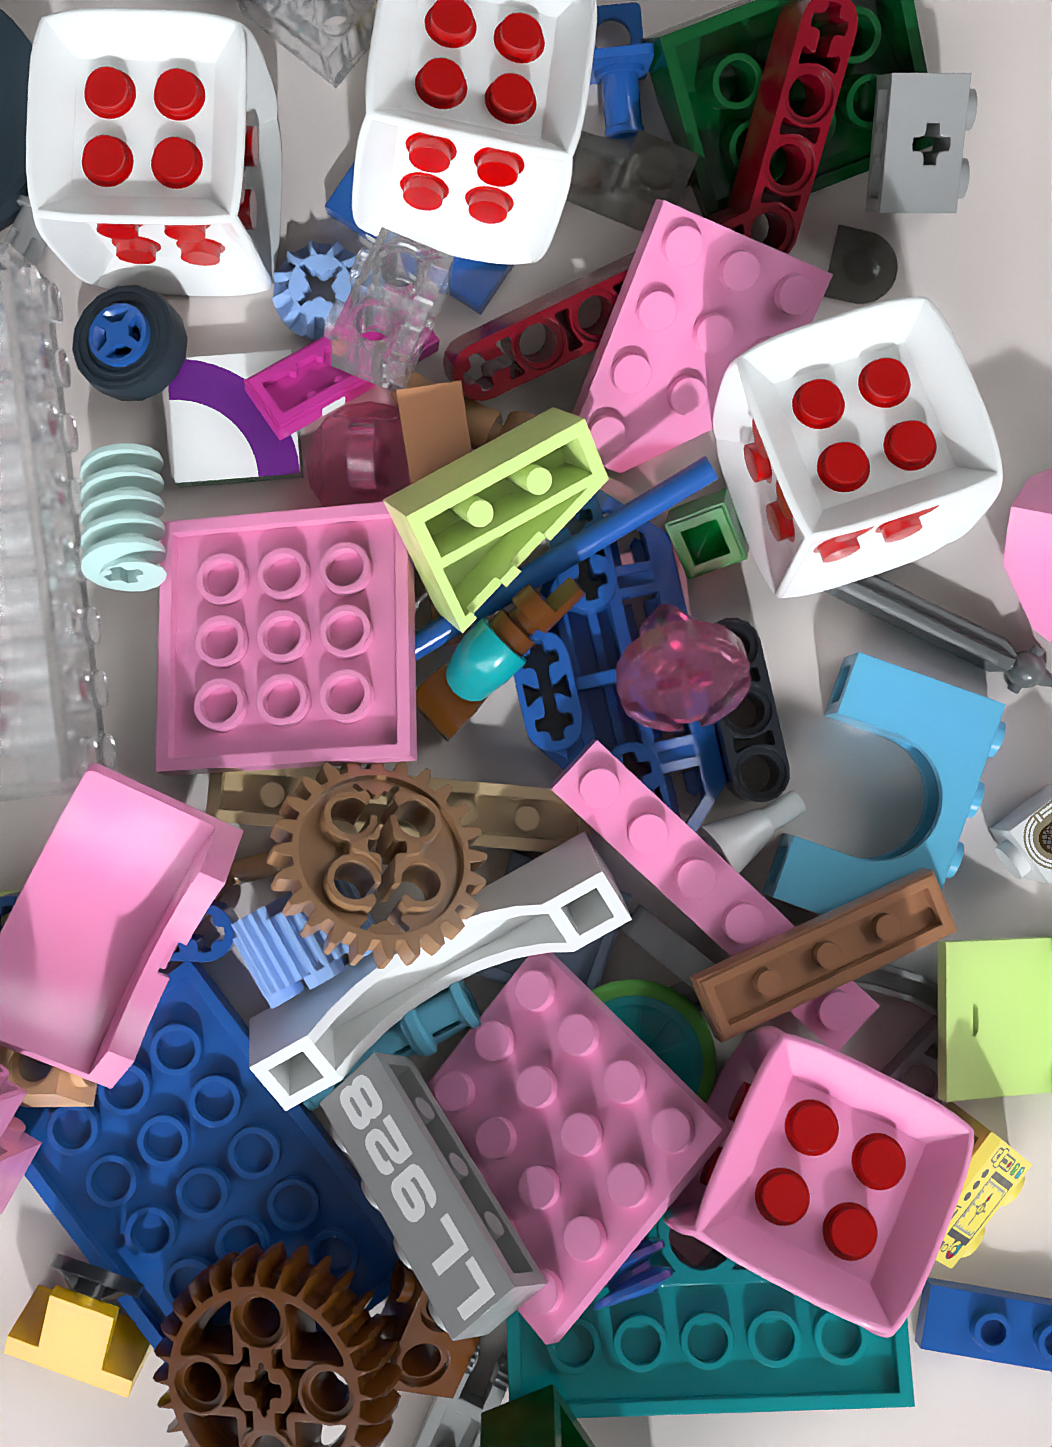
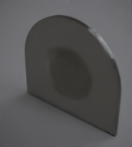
M839 224L828 272L833 274L824 297L855 304L871 303L883 297L893 286L898 271L896 254L891 245L874 232Z

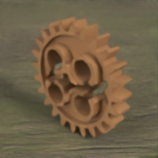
M407 761L397 762L392 771L385 770L383 763H370L362 770L358 762H347L341 766L340 773L331 764L326 762L322 764L316 776V781L304 776L295 790L297 797L289 795L286 797L279 811L284 819L276 820L269 835L270 838L280 844L274 845L267 856V864L285 869L276 874L270 886L272 891H292V897L282 910L284 916L304 912L308 917L300 932V936L306 938L318 930H322L327 934L323 948L324 954L329 955L342 942L349 945L350 965L356 966L366 951L370 950L373 951L378 969H384L393 959L396 950L402 962L409 966L421 955V948L430 956L435 955L445 944L444 937L453 940L465 927L462 919L467 920L477 910L479 904L472 896H476L486 885V879L473 871L478 870L487 860V854L479 850L469 849V846L475 842L482 832L477 827H462L460 821L470 809L468 804L450 808L445 802L453 788L450 784L444 785L436 791L428 787L431 777L430 769H424L414 779L407 776ZM389 792L395 793L389 801L390 805L380 819L383 823L381 830L377 821V815L370 814L358 834L344 833L337 829L332 822V818H341L354 825L370 799L376 800L381 795L385 797ZM398 821H405L413 825L419 832L420 837L411 836L404 832L399 826ZM377 841L376 852H369ZM382 864L388 865V867L381 875ZM344 880L350 882L359 891L361 899L345 897L337 890L334 881ZM401 882L413 883L423 892L425 901L415 900L405 894L389 913L387 920L384 919L377 925L373 923L367 930L361 929V926L368 919L367 915L377 902L373 894L377 888L378 894L380 892L381 902H387Z

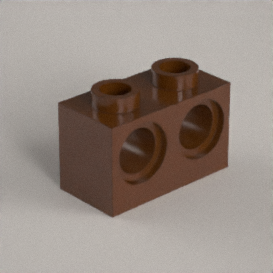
M399 1259L392 1271L390 1294L381 1314L377 1313L374 1315H388L387 1323L378 1333L380 1339L398 1341L396 1351L388 1360L389 1363L399 1365L403 1369L400 1379L393 1389L453 1399L481 1336L452 1341L449 1334L441 1329L432 1318L427 1304L428 1297L414 1271Z

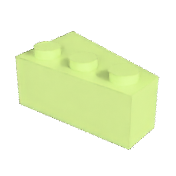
M552 407L385 498L383 501L437 612L461 633H464L477 619L474 615L476 610L501 584L507 587L519 575L521 571L517 567L545 538L551 541L609 478L585 418Z

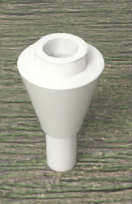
M792 790L761 810L754 809L702 825L696 834L740 873L775 835V831L806 812V807L801 797Z

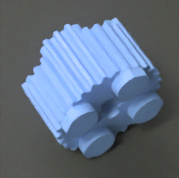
M344 880L334 881L335 887L342 895L350 899H361L357 888L353 884ZM292 891L231 924L237 935L232 940L271 1009L304 991L305 987L301 979L304 978L309 989H312L344 971V965L347 963L344 954H349V945L342 942L329 955L324 954L323 948L327 934L322 930H318L306 938L300 936V932L308 920L305 913L301 912L290 916H284L282 913L286 903L293 895ZM370 912L367 915V921L361 926L363 930H367L373 923L377 925ZM367 950L364 956L370 954L373 951Z

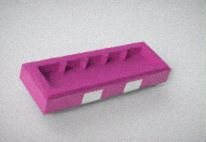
M403 292L245 379V391L278 439L282 440L436 353L439 350L440 340L406 292Z

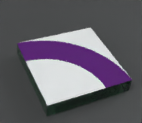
M292 349L186 357L177 377L168 385L174 480L176 485L181 488L304 478L300 430L279 440L246 393L244 386L245 379L293 353Z

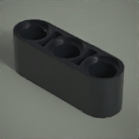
M724 618L715 622L699 637L696 651L727 779L725 785L736 798L741 800L768 802L779 797L786 789L790 779V766L763 648L756 629L749 622L739 618ZM728 633L739 640L742 646V657L736 666L724 665L715 658L712 652V642L717 634ZM734 694L747 696L756 707L754 723L747 729L734 726L727 716L726 706ZM753 755L765 760L770 769V778L767 785L757 792L749 790L741 779L742 765L748 757Z

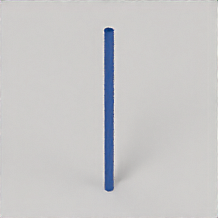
M707 457L700 458L519 568L521 572L507 587L501 584L476 610L474 615L477 619L465 631L472 628L482 617L487 619L502 608L512 604V598L527 583H530L535 588L540 587L718 480L719 478ZM443 616L436 618L415 631V660H419L462 633Z

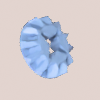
M310 239L306 247L296 252L287 251L285 262L278 272H273L274 289L272 299L276 310L284 324L295 334L305 339L316 341L370 310L373 296L370 275L359 255H354L338 241H335L333 244H319ZM310 273L313 278L317 276L323 282L331 277L337 278L331 287L339 306L336 308L331 301L326 302L320 296L312 301H307L306 299L310 297L312 291L306 275Z

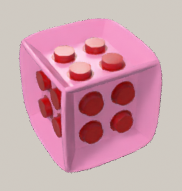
M772 1026L752 1029L744 1034L741 1043L729 1057L706 1102L731 1128V1131L663 1214V1220L673 1230L684 1235L694 1236L737 1264L814 1305L855 1323L880 1337H891L901 1327L913 1309L939 1252L967 1177L972 1157L974 1129L958 1115L937 1101L832 1048L806 1038L786 1034L779 1028Z

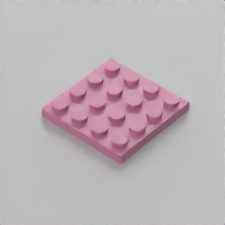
M384 502L163 522L165 525V535L161 539V543L166 548V557L160 563V566L164 568L167 575L159 588L155 772L165 776L320 767L326 762L332 766L344 765L347 762L370 764L417 761L414 563Z
M551 952L531 955L526 958L479 1018L481 1025L474 1030L472 1028L427 1083L433 1096L548 1282L517 1309L546 1345L557 1343L563 1338L731 1131V1128Z

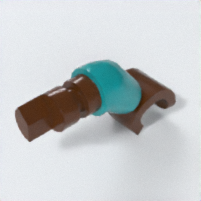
M568 577L546 599L535 587L527 583L512 598L516 606L509 613L502 608L490 620L482 617L463 636L450 661L433 672L417 688L416 710L449 742L463 725L475 715L488 696L507 683L527 662L523 655L536 644L532 636L538 630L546 634L586 595L584 590L572 577Z

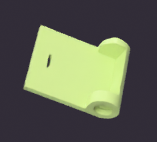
M1052 936L938 941V1099L951 1102L1052 1092Z

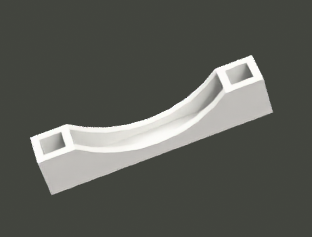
M586 831L487 885L476 896H472L479 904L477 910L467 920L462 919L465 927L453 940L444 937L445 944L435 955L430 956L421 948V955L412 965L406 966L395 950L393 959L384 969H378L373 952L361 958L356 966L348 963L344 966V971L312 989H309L307 986L304 991L272 1009L270 1007L250 1018V1070L284 1110L287 1111L343 1080L362 1055L385 1032L401 1020L409 1011H412L449 985L483 969L515 958L551 952H574L632 920L613 875Z

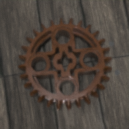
M282 1241L271 1245L265 1252L258 1243L248 1246L241 1253L234 1250L224 1255L212 1266L205 1268L192 1279L193 1282L172 1303L174 1311L160 1325L162 1332L166 1336L154 1350L155 1355L165 1362L155 1372L153 1380L169 1386V1389L159 1398L157 1406L159 1408L173 1409L176 1416L168 1425L167 1432L182 1431L188 1441L184 1447H380L390 1433L394 1423L392 1414L398 1407L401 1395L393 1388L399 1381L403 1369L399 1365L388 1362L397 1349L398 1341L380 1339L378 1334L387 1323L388 1315L371 1317L366 1309L373 1297V1291H367L357 1297L349 1288L354 1277V1271H348L338 1279L329 1273L332 1261L331 1255L325 1256L314 1266L309 1263V1249L307 1245L301 1246L288 1257L285 1244ZM268 1300L275 1304L279 1312L272 1308ZM230 1301L231 1325L214 1326L212 1323L214 1315L222 1305ZM316 1322L326 1332H316ZM335 1373L343 1377L347 1384L339 1380ZM323 1425L346 1426L343 1433L331 1444L324 1445L322 1443Z

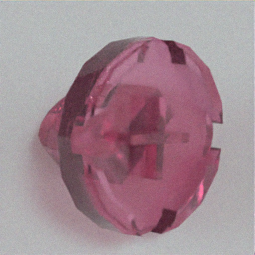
M373 401L345 405L326 417L311 437L306 458L309 485L323 507L384 502L385 498L411 485L399 409L395 406Z
M660 604L641 624L640 637L627 646L617 662L615 683L621 704L629 717L644 727L666 732L684 731L682 723H692L699 720L700 726L703 727L719 721L738 707L750 688V663L741 639L725 626L703 620H694L685 611L676 606Z

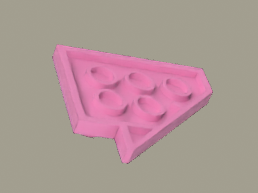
M656 199L572 412L576 416L585 418L604 468L621 474L712 430L713 413L719 387L729 364L758 343L786 331L812 323L833 274L665 200Z

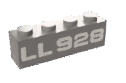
M374 1052L320 1102L332 1124L330 1127L332 1138L339 1148L351 1158L362 1178L361 1188L366 1199L381 1212L395 1237L393 1244L397 1255L408 1268L414 1271L428 1297L427 1304L432 1318L441 1329L449 1334L452 1341L488 1335L548 1283L410 1057Z

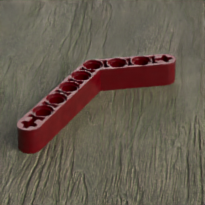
M790 0L782 9L775 27L728 206L705 217L706 219L751 238L753 223L757 217L764 214L768 220V233L762 243L786 254H789L798 238L857 33L858 16L856 7L851 0ZM812 16L813 21L822 26L821 34L816 27L811 26ZM800 55H802L804 60L813 59L814 63L800 64ZM799 79L804 86L805 101L802 108L795 114L790 107L788 98L793 82ZM781 147L785 152L787 160L786 169L783 175L775 181L769 169L770 159L773 153ZM635 252L458 336L450 342L444 352L443 367L445 375L450 382L461 380L464 396L471 400L486 401L496 398L597 349ZM597 295L602 308L600 317L592 326L581 328L577 317L579 307L588 297ZM542 324L546 334L543 346L534 354H522L519 345L522 333L530 325ZM499 340L501 348L512 361V364L509 366L498 358L504 354L496 345V342ZM477 353L486 362L481 365L483 376L474 380L466 372L471 369L469 357Z

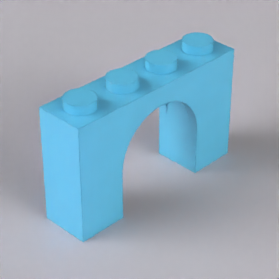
M861 652L844 657L824 716L884 737L900 746L911 757L918 768L923 783L924 804L921 817L914 831L901 845L888 853L869 858H856L803 838L782 833L762 893L823 915L922 868L934 871L942 891L946 878H952L961 864L964 844L959 842L966 819L967 817L972 818L982 803L985 784L980 781L987 758L994 757L1003 742L1006 725L1000 720L1006 704Z

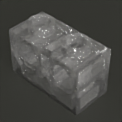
M237 0L240 11L245 17L335 88L340 85L370 49L378 0ZM335 16L347 18L346 21L336 26L324 24L328 19Z
M381 227L371 250L362 247L355 258L349 278V284L353 288L346 302L336 300L329 312L324 328V337L331 339V366L395 393L397 389L406 388L450 292L454 257ZM391 280H402L410 285L404 287H397L387 282ZM374 331L382 333L386 338L373 341L362 337L361 334Z

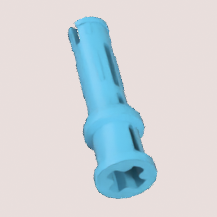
M462 979L449 985L448 988L424 1001L412 1011H409L362 1055L343 1080L303 1101V1104L311 1111L318 1108L320 1102L374 1052L406 1057L416 1053L419 1057L424 1055L429 1057L437 1052V1044L468 1027L474 1030L480 1026L479 1018L482 1015L464 980Z

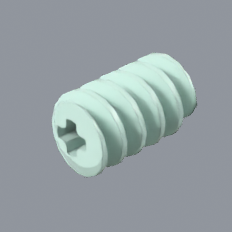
M117 443L102 446L88 453L81 461L80 478L83 483L81 484L80 500L83 506L81 507L80 523L84 527L81 532V547L84 550L81 557V570L86 578L97 585L109 589L128 592L146 591L158 587L166 579L167 572L163 567L158 566L166 557V548L162 543L158 542L165 535V525L158 519L165 510V503L158 496L163 492L164 480L158 474L163 467V458L158 451L149 446L135 443Z

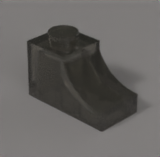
M582 130L573 155L572 177L566 201L643 232L656 199L665 200L678 207H682L692 182L699 154L642 130H639L636 137L628 139L608 138Z

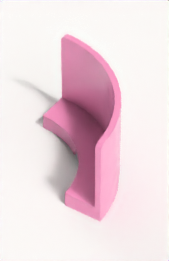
M95 763L90 764L62 812L0 931V1046L112 1089L135 1061L150 1020L170 979L169 976L158 972L159 968H166L179 942L184 945L188 944L207 909L225 885L243 830L105 766Z

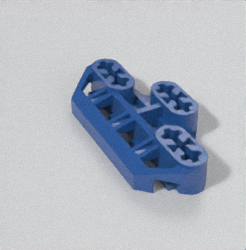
M599 489L575 514V518L577 521H588L583 525V529L603 518V514H610L624 504ZM648 521L635 529L639 531L640 540L635 537L629 546L633 560L632 564L622 565L617 540L601 549L599 555L593 554L588 557L586 567L590 580H601L603 584L598 587L595 599L586 600L584 596L546 634L538 630L532 636L536 642L534 646H541L545 655L555 654L557 662L550 664L548 669L551 689L556 687L562 679H565L568 696L560 693H554L553 696L558 715H569L571 719V725L562 730V740L552 741L549 732H537L535 722L543 720L545 716L542 696L537 698L530 707H527L523 688L534 692H539L540 688L535 670L533 668L523 669L521 667L513 675L525 731L529 740L562 770H565L594 738L622 764V754L630 753L633 762H644L646 774L640 775L637 778L652 792L655 791V795L681 819L672 776H664L663 774L694 767V769L684 771L682 774L687 793L696 797L698 792H700L701 799L685 822L696 833L727 783L670 536ZM562 528L551 541L545 538L548 551L571 537L568 528ZM578 564L543 584L540 593L547 599L568 577H572L577 583L579 576ZM653 594L654 599L645 600L642 603L654 651L643 653L632 604L623 605L622 600ZM530 649L523 655L526 660L530 658ZM673 680L674 684L663 686L662 689L673 735L686 733V736L655 742L654 740L662 738L652 690L643 691L642 687Z

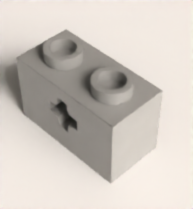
M889 73L877 76L866 211L876 213H957L958 199L964 198L970 177L969 161L967 158H963L965 131L972 129L977 112V93L975 89H970L972 73ZM924 136L933 138L932 151L923 153L913 151L912 143L914 137Z

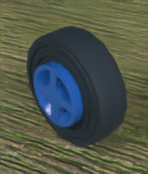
M139 285L116 286L99 294L83 310L74 328L72 351L78 370L95 389L120 401H143L161 393L177 377L186 359L188 337L181 316L160 294Z

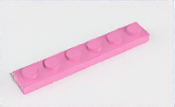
M593 738L549 786L553 792L731 957L795 928L781 912L596 739ZM851 981L790 1010V1012L829 1048L839 1051L880 1005L854 981Z

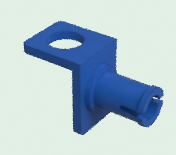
M639 3L597 6L596 30L605 22H618L627 29L630 43L624 46L597 48L595 44L590 85L601 84L606 128L604 132L605 140H632L643 136L645 133L644 125H642L639 80L646 79L654 57L653 43L641 44L640 39L643 38V27Z

